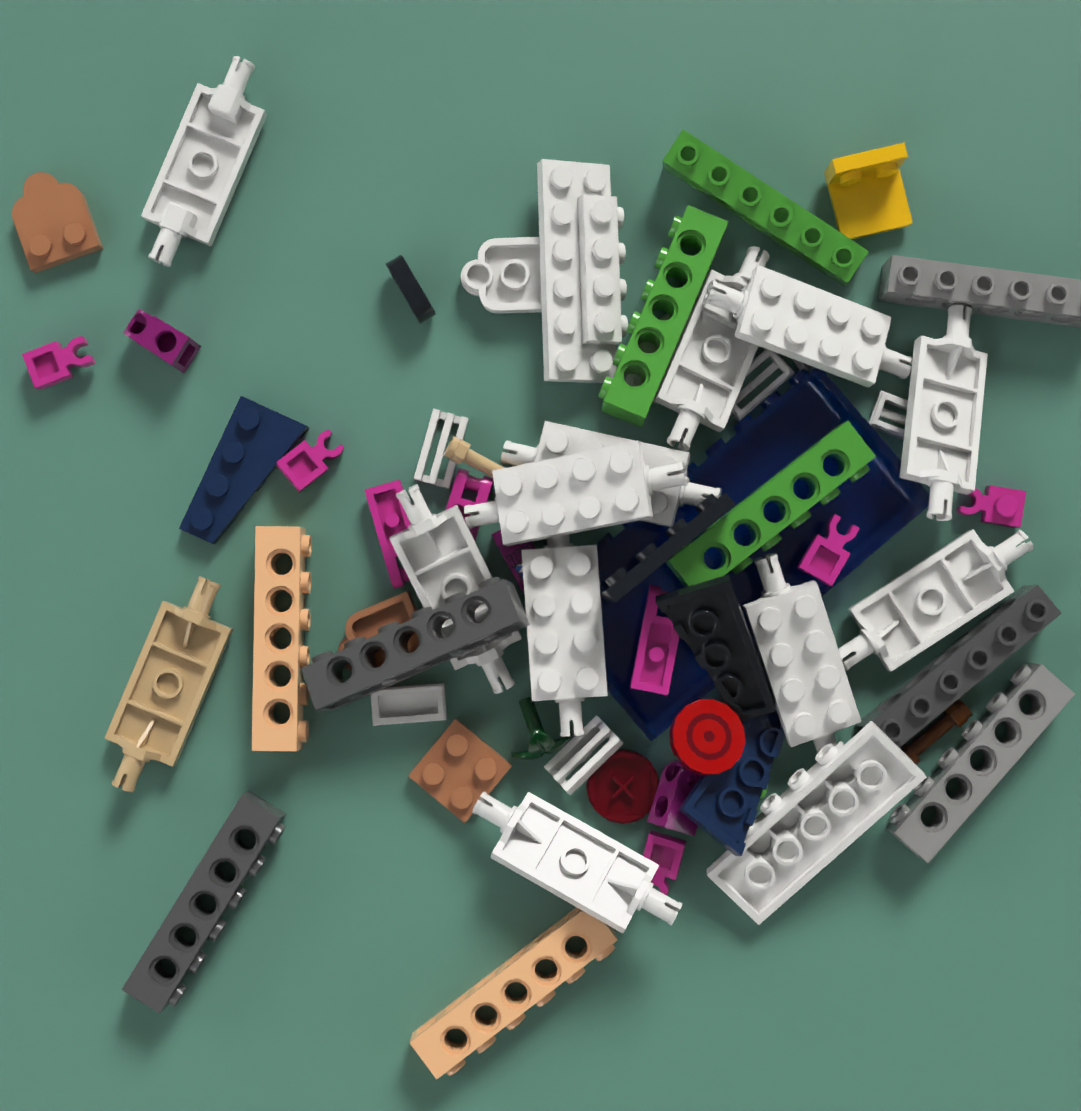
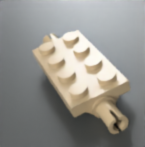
M199 576L187 607L183 606L182 608L167 601H162L104 738L123 748L124 757L111 783L114 787L119 788L121 785L123 786L121 790L134 792L145 762H150V760L160 761L172 767L177 765L234 630L210 620L211 616L208 615L221 584L211 582V580Z

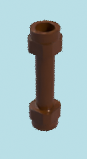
M960 699L943 711L944 715L909 745L903 744L900 747L915 764L920 762L918 756L952 727L960 728L973 716L969 708Z

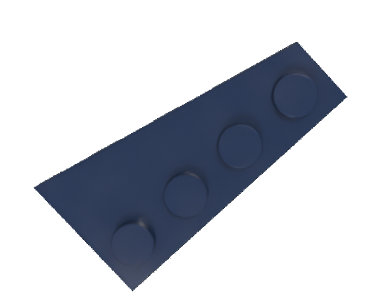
M240 396L179 529L211 544H216L243 511L244 506L254 493L258 492L264 485L267 477L275 469L276 462L290 452L289 450L300 437L302 438L309 427Z
M777 709L776 712L741 721L745 732V746L740 759L732 768L720 774L701 776L678 809L735 856H742L746 846L744 841L749 827L754 824L758 812L756 808L762 791L767 788L771 777L769 775L774 758L778 757L785 738Z

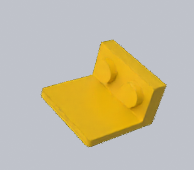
M905 142L832 159L825 170L824 175L838 231L851 240L908 227L912 224V217L899 169L908 157Z

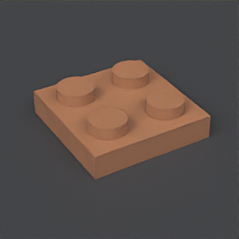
M455 718L408 777L463 823H466L473 814L472 811L477 800H481L480 795L483 792L489 795L512 767V764Z

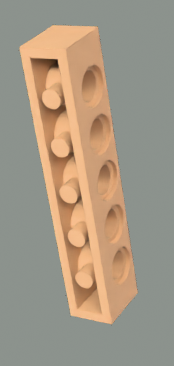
M255 526L252 751H299L303 749V743H307L309 738L308 720H303V705L309 704L310 693L306 683H304L301 668L310 664V647L304 646V631H309L311 626L310 609H305V594H310L311 573L305 572L306 557H311L312 538L311 535H306V529L303 527ZM288 554L293 561V566L289 573L281 575L276 569V561L281 555ZM282 591H287L292 597V605L285 612L278 610L275 605L276 596ZM280 628H286L292 637L290 645L285 649L278 647L275 643V634ZM279 665L286 666L291 673V679L285 686L279 685L274 679V671ZM278 702L285 703L290 709V718L286 723L279 722L274 717L273 710Z
M577 907L415 1030L412 1033L410 1045L436 1080L445 1073L448 1076L455 1074L465 1065L466 1060L464 1058L475 1050L478 1053L485 1051L495 1042V1034L505 1027L511 1030L520 1024L526 1017L524 1012L534 1004L541 1007L550 1001L556 994L555 988L564 981L568 984L576 981L586 971L584 966L594 958L597 961H601L611 954L615 949L613 944L618 941L616 932L609 925ZM573 936H579L586 941V946L580 952H571L565 946L567 940ZM543 959H549L556 964L557 968L552 974L543 975L536 970L537 963ZM518 982L523 984L527 991L522 997L514 998L507 993V986ZM488 1005L495 1009L497 1015L491 1020H482L477 1015L476 1010L481 1006ZM451 1029H460L466 1034L467 1038L461 1043H454L448 1039L446 1033Z

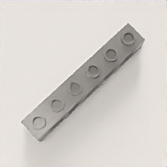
M892 255L882 266L878 301L941 310H948L952 305H964V313L965 307L968 306L972 308V314L1081 328L1080 279Z
M1029 663L1028 665L1020 666L1010 677L1012 684L1004 693L999 692L990 699L986 705L988 711L979 721H972L964 729L961 735L964 739L955 749L951 747L946 750L937 762L939 765L937 770L930 777L926 775L927 778L913 789L915 795L906 805L904 803L900 804L890 814L889 821L891 822L886 829L918 858L927 863L933 859L1074 697L1075 693L1042 664ZM1028 694L1032 702L1031 708L1028 712L1023 713L1019 708V701L1023 695ZM1000 722H1004L1008 732L1003 740L998 741L994 731ZM981 750L984 757L983 763L980 767L973 769L970 764V757L974 751ZM956 777L959 781V790L954 796L949 797L945 790L946 784L950 779ZM933 806L935 809L934 820L929 824H923L921 821L923 809Z

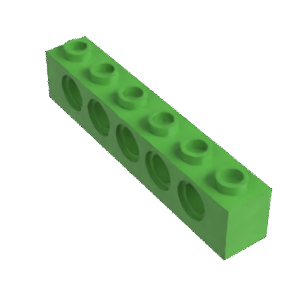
M682 129L662 160L664 169L843 287L850 281L869 253L867 249L684 129Z
M690 205L687 206L683 217L675 216L668 236L673 238L669 249L661 248L654 268L660 270L655 281L648 279L640 298L646 302L641 313L634 311L626 331L632 334L628 345L620 344L612 364L618 366L613 379L606 376L598 397L604 399L601 408L602 412L640 428L643 427L729 221ZM690 246L697 251V254L693 256L686 255L680 248ZM678 278L683 282L684 286L674 288L666 280ZM661 309L666 311L671 318L659 320L652 312ZM641 342H651L655 345L657 351L645 353L639 348L638 344ZM628 374H636L642 379L643 384L640 386H630L625 382L624 377Z
M849 421L840 424L701 532L665 563L684 587L722 577L729 571L736 575L753 562L749 557L760 547L765 552L782 539L779 532L789 524L796 528L811 517L812 514L808 510L819 501L824 506L841 493L838 486L849 478L853 483L870 470L867 463L874 459L876 455ZM826 457L833 458L838 464V472L835 476L828 475L823 469V461ZM797 479L803 480L809 487V494L805 500L798 498L794 494L793 485ZM768 502L776 504L780 510V517L775 523L769 522L764 516V506ZM738 525H743L750 531L751 539L746 546L739 545L734 539V530ZM709 548H714L721 554V564L716 569H710L704 563V554Z

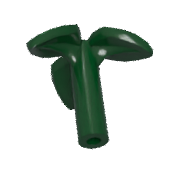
M532 697L519 701L531 737L528 743L529 750L522 752L511 751L513 758L521 760L538 759L543 754H551L560 750L572 736L571 731L570 736L561 737L557 740H553L545 733Z

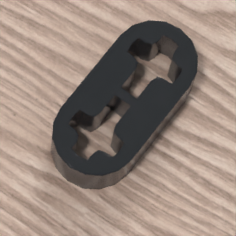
M400 255L386 263V267L419 323L421 324L436 315L403 256Z

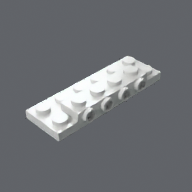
M541 159L537 163L544 381L603 383L606 376L613 379L617 366L612 363L616 355V345L622 342V337L626 336L628 328L627 317L621 315V301L626 297L627 284L624 279H620L619 265H622L625 260L626 250L625 245L619 243L618 229H621L624 223V210L622 207H617V197L611 196L610 165Z
M870 721L846 744L840 741L835 747L831 743L825 745L815 757L817 763L807 772L803 768L797 770L788 780L789 788L780 796L773 793L763 801L760 806L762 812L755 818L753 826L749 827L744 841L746 846L742 856H735L727 850L706 869L707 876L758 925L927 778L924 772L873 721Z

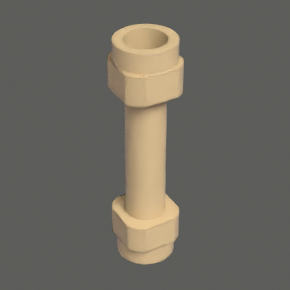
M455 436L450 440L443 455L458 465L464 462L492 478L493 470L504 468L469 449L471 444Z

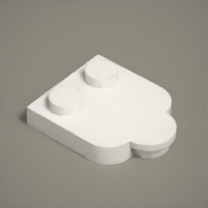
M539 237L493 238L484 242L478 251V259L468 262L461 271L463 288L469 294L479 296L482 306L491 313L542 312Z

